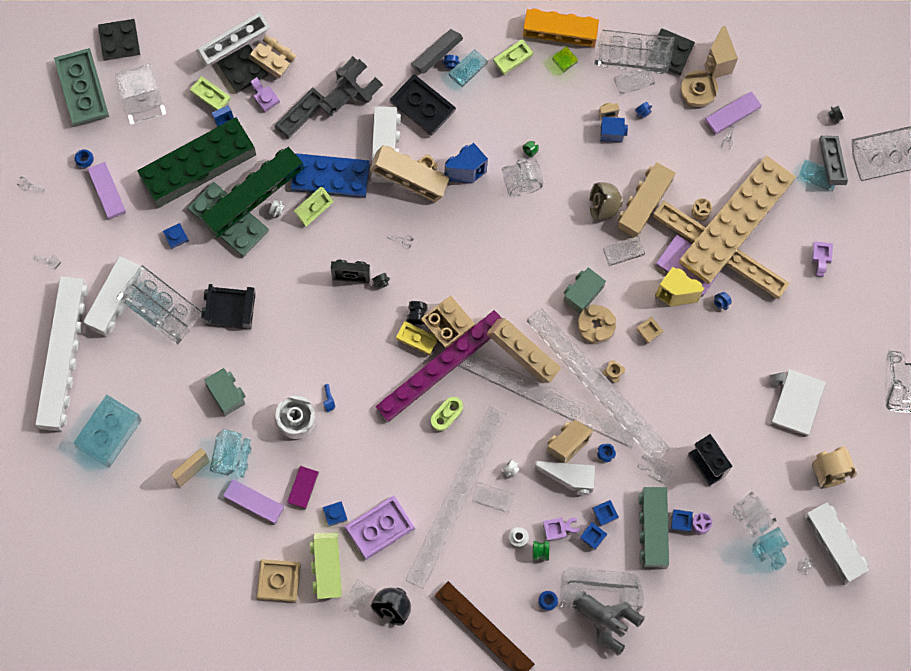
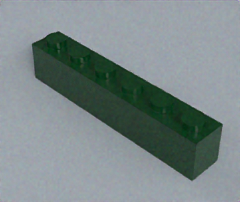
M289 146L279 150L275 157L270 161H265L257 172L250 173L246 180L241 184L235 185L228 195L221 196L214 206L206 208L200 216L202 223L217 239L304 169L303 162Z

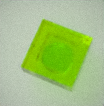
M567 46L552 57V60L563 73L578 63L577 57Z

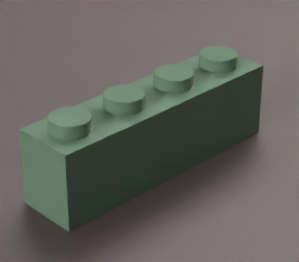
M643 487L641 493H638V504L642 505V512H639V524H642V531L639 532V543H643V551H640L639 555L640 563H643V568L667 569L669 566L667 487Z

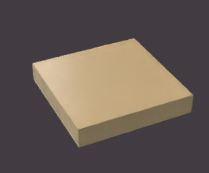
M202 448L199 449L172 472L171 475L180 488L210 462L206 452Z
M261 559L257 599L297 603L301 563Z

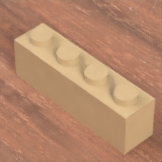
M384 145L376 151L369 170L435 203L443 197L449 181V177L445 176L443 172L433 170L425 163L417 162L411 159L410 156L400 154L392 147Z
M658 162L653 167L649 166L645 173L647 178L644 182H639L636 188L637 194L635 197L631 196L626 204L628 206L625 212L621 211L619 214L617 228L637 239L674 180L676 172Z
M506 318L497 319L486 333L541 383H551L561 370V367Z

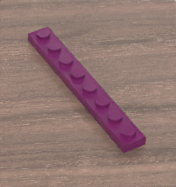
M493 310L375 406L387 422H390L487 343L491 338L486 333L496 320L502 317Z

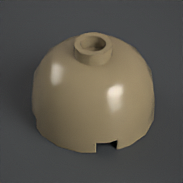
M597 182L593 184L589 201H593V208L589 207L591 216L594 219H610L614 217L623 205V198L619 190L611 183Z

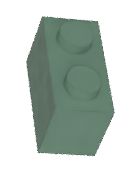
M589 267L585 272L581 270L575 278L577 281L574 285L570 284L563 292L565 294L563 301L580 314L590 305L605 287L606 280Z
M222 368L204 379V382L224 415L227 416L245 405L243 398L246 396L240 387L236 388L234 385L236 380L230 371L227 373Z

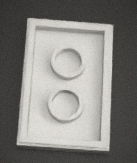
M789 369L771 424L808 436L826 382Z

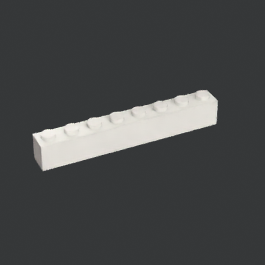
M60 276L35 424L40 430L62 432L63 426L67 424L65 411L66 407L68 408L70 405L69 389L73 387V377H71L72 370L76 368L74 356L75 352L79 350L78 333L82 332V322L80 320L81 315L85 313L83 301L84 297L88 295V285H86L84 279Z

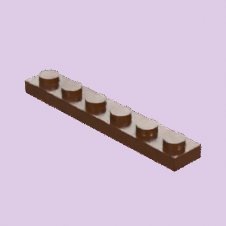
M449 581L434 595L512 671H529L535 665Z

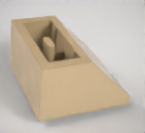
M451 295L421 318L423 323L445 348L449 347L475 326V323Z

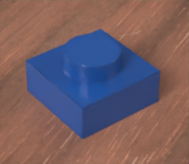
M229 105L212 112L217 127L234 118Z
M180 223L163 230L171 249L189 241Z
M611 500L592 508L600 526L619 518Z
M342 501L323 507L329 527L348 521Z
M673 509L671 530L691 532L693 512Z
M591 522L579 539L596 550L607 536V533Z

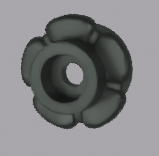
M831 106V111L828 112L832 122L836 121L839 123V121L844 119L839 106L834 108Z
M386 273L372 279L373 287L381 289L388 286L390 277H387Z

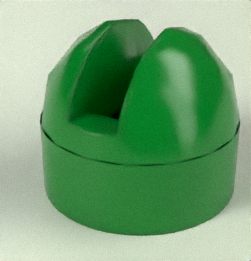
M528 141L522 146L524 153L529 157H533L539 151V145H535V141Z

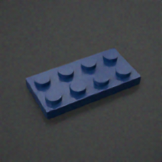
M295 153L303 162L304 169L292 178L291 191L314 193L320 187H323L331 195L366 198L370 160Z

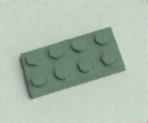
M90 48L54 57L72 125L77 126L109 117Z
M213 181L188 207V210L202 221L200 217L202 212L206 208L214 206L221 196H226L228 193ZM248 213L223 233L220 238L244 258L269 232V228L254 215Z

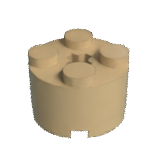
M845 446L835 449L834 452L828 453L824 451L816 455L817 459L812 463L820 487L823 484L825 488L845 483V478L848 476L852 479L857 475L850 453Z

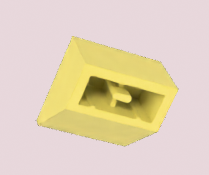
M672 267L660 283L655 296L669 306L697 303L704 291V287H702L699 281L687 277L683 270Z

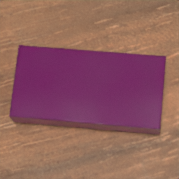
M300 466L287 503L306 509L319 472Z

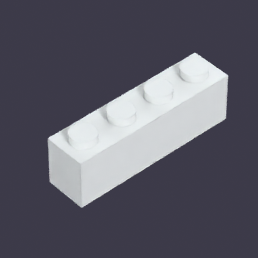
M259 12L201 46L195 52L204 67L264 33L270 26L262 13Z
M375 106L372 162L376 151L382 145L390 146L399 153V149H396V142H400V131H396L397 125H400L401 114H397V107ZM374 172L371 173L372 183L394 184V182Z
M119 256L83 321L86 328L107 337L109 332H113L117 317L121 316L124 312L125 302L127 299H131L135 284L139 283L142 279L143 273L140 265Z
M826 502L808 512L804 518L846 585L868 572L869 569L867 567L869 565L866 559L858 553V546L853 539L850 540L847 535L846 526L842 522L840 523L836 517L837 512L835 508Z

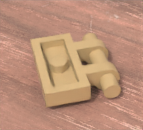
M265 35L262 41L268 45L264 46L259 43L250 54L249 59L280 79L290 65L286 58L293 62L296 55L288 47L285 48L277 43L278 40ZM272 49H275L276 51L281 53V55H277L272 51Z

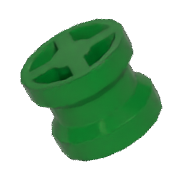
M533 541V561L538 559L549 561V541L544 543Z

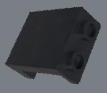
M209 284L208 289L204 291L206 307H202L201 319H204L205 325L251 329L256 297L255 288L247 287V290L213 287V284Z
M709 434L696 442L694 445L696 449L689 452L688 455L708 485L711 486L726 477L733 466L712 435Z

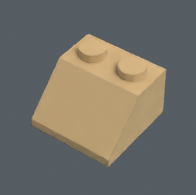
M726 26L721 27L704 64L707 74L714 78L732 74L738 60Z
M574 420L572 423L567 422L561 428L562 433L558 437L554 435L547 442L548 447L546 451L559 463H567L591 439L593 430L577 420Z

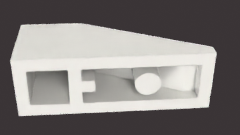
M536 461L535 469L566 488L577 491V494L588 495L589 492H593L594 465Z

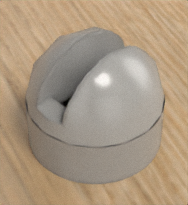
M785 372L770 375V380L774 386L778 387L779 383L783 386L786 381Z

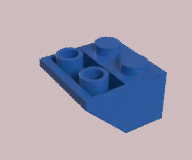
M474 142L469 146L465 145L457 156H452L445 162L444 175L449 177L450 182L474 183L487 172L488 158Z

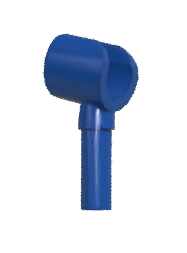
M325 384L324 387L328 400L324 401L323 405L326 411L329 412L335 409L336 406L329 384Z

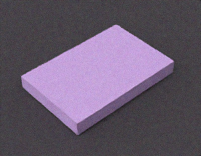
M677 234L656 263V266L667 273L672 267L683 270L687 277L692 280L695 279L702 284L704 291L701 296H704L714 280L707 284L679 263L681 257L692 244Z
M395 496L390 497L344 526L365 561L415 530L413 523Z

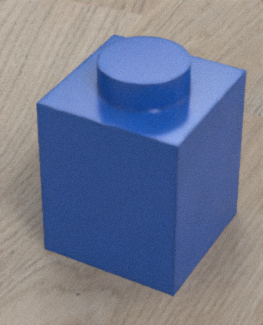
M602 117L600 141L623 142L624 136H627L628 125H625V118Z

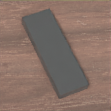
M450 29L411 63L412 67L423 74L426 73L463 40L462 35Z
M312 87L275 124V128L289 139L321 107L319 103H322L325 97Z
M820 136L819 142L828 185H847L848 178L839 136Z

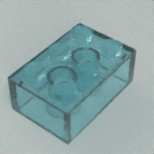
M106 394L73 443L77 449L110 468L142 419L138 413Z

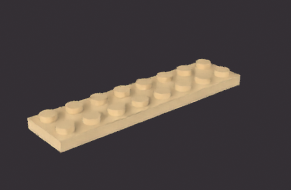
M766 155L681 257L679 263L707 284H710L794 182L796 176Z

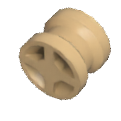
M705 198L697 199L692 208V216L699 221L706 220L712 210L711 202Z

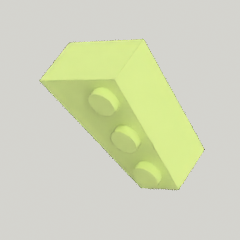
M338 532L314 534V542H310V552L315 554V562H311L312 574H316V581L313 582V594L317 593V599L342 597Z

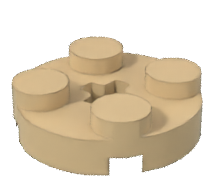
M695 70L684 78L680 88L681 95L687 105L705 107L714 102L718 92V83L707 72ZM697 85H700V88H704L702 92H698L695 89Z
M590 305L583 310L578 319V329L581 337L593 344L608 341L613 336L616 328V317L609 309L600 305ZM598 320L600 321L602 327H597L595 329L593 328L594 324L592 322Z

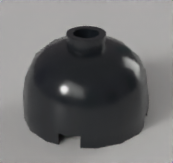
M389 587L380 590L371 602V608L380 618L383 619L385 615L392 619L389 623L401 626L404 625L410 615L411 602L403 589Z

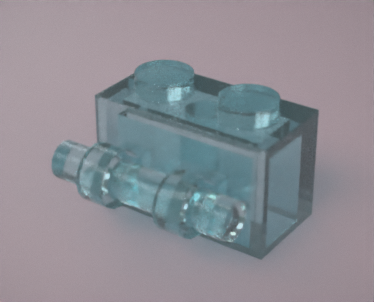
M226 429L220 431L216 436L210 471L228 476L237 469L236 476L243 478L245 471L248 469L247 459L248 454L251 453V439L244 438L243 444H241V433Z
M777 527L759 537L752 544V551L757 559L760 558L761 562L771 558V568L778 571L787 563L782 551L789 543L781 529Z

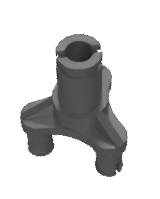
M352 56L342 68L339 67L335 71L337 85L323 99L324 101L319 103V106L332 117L333 113L337 112L350 98L369 103L373 98L372 96L383 84L374 77L365 88H361L356 83V78L367 68V65L362 60H357Z
M581 591L573 601L572 607L578 609L580 613L594 622L597 630V643L602 647H607L619 656L624 651L625 645L612 637V631L619 635V637H623L625 633L619 630V628L627 632L628 626L620 622L621 619L626 618L636 627H639L645 617L632 609L631 605L627 602L614 606H605L592 596L586 595L585 591Z

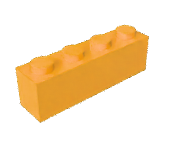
M536 8L527 9L523 37L595 47L599 20L590 16L578 17L575 14L565 15L559 14L556 11L545 12Z

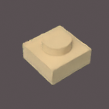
M605 103L600 106L598 112L599 119L602 120V117H618L620 110L618 103Z
M652 316L636 328L647 344L663 333L662 328Z

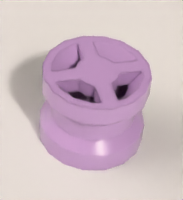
M698 513L692 520V530L699 535L706 534L712 526V519L706 513Z

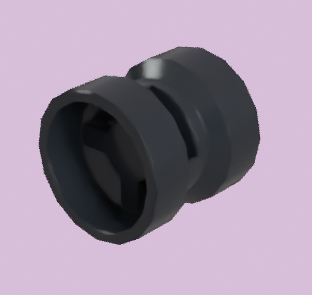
M410 301L408 306L410 312L407 314L406 321L410 324L424 325L421 318L427 311L428 304L421 301Z

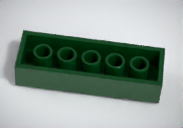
M237 117L138 169L137 172L157 208H160L256 156V151Z

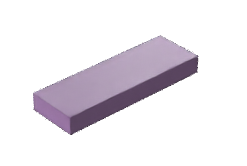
M751 91L708 116L705 121L716 135L757 111L762 105Z
M103 162L88 168L108 219L126 213L106 163Z
M234 479L223 495L224 498L273 524H276L285 508L278 502Z

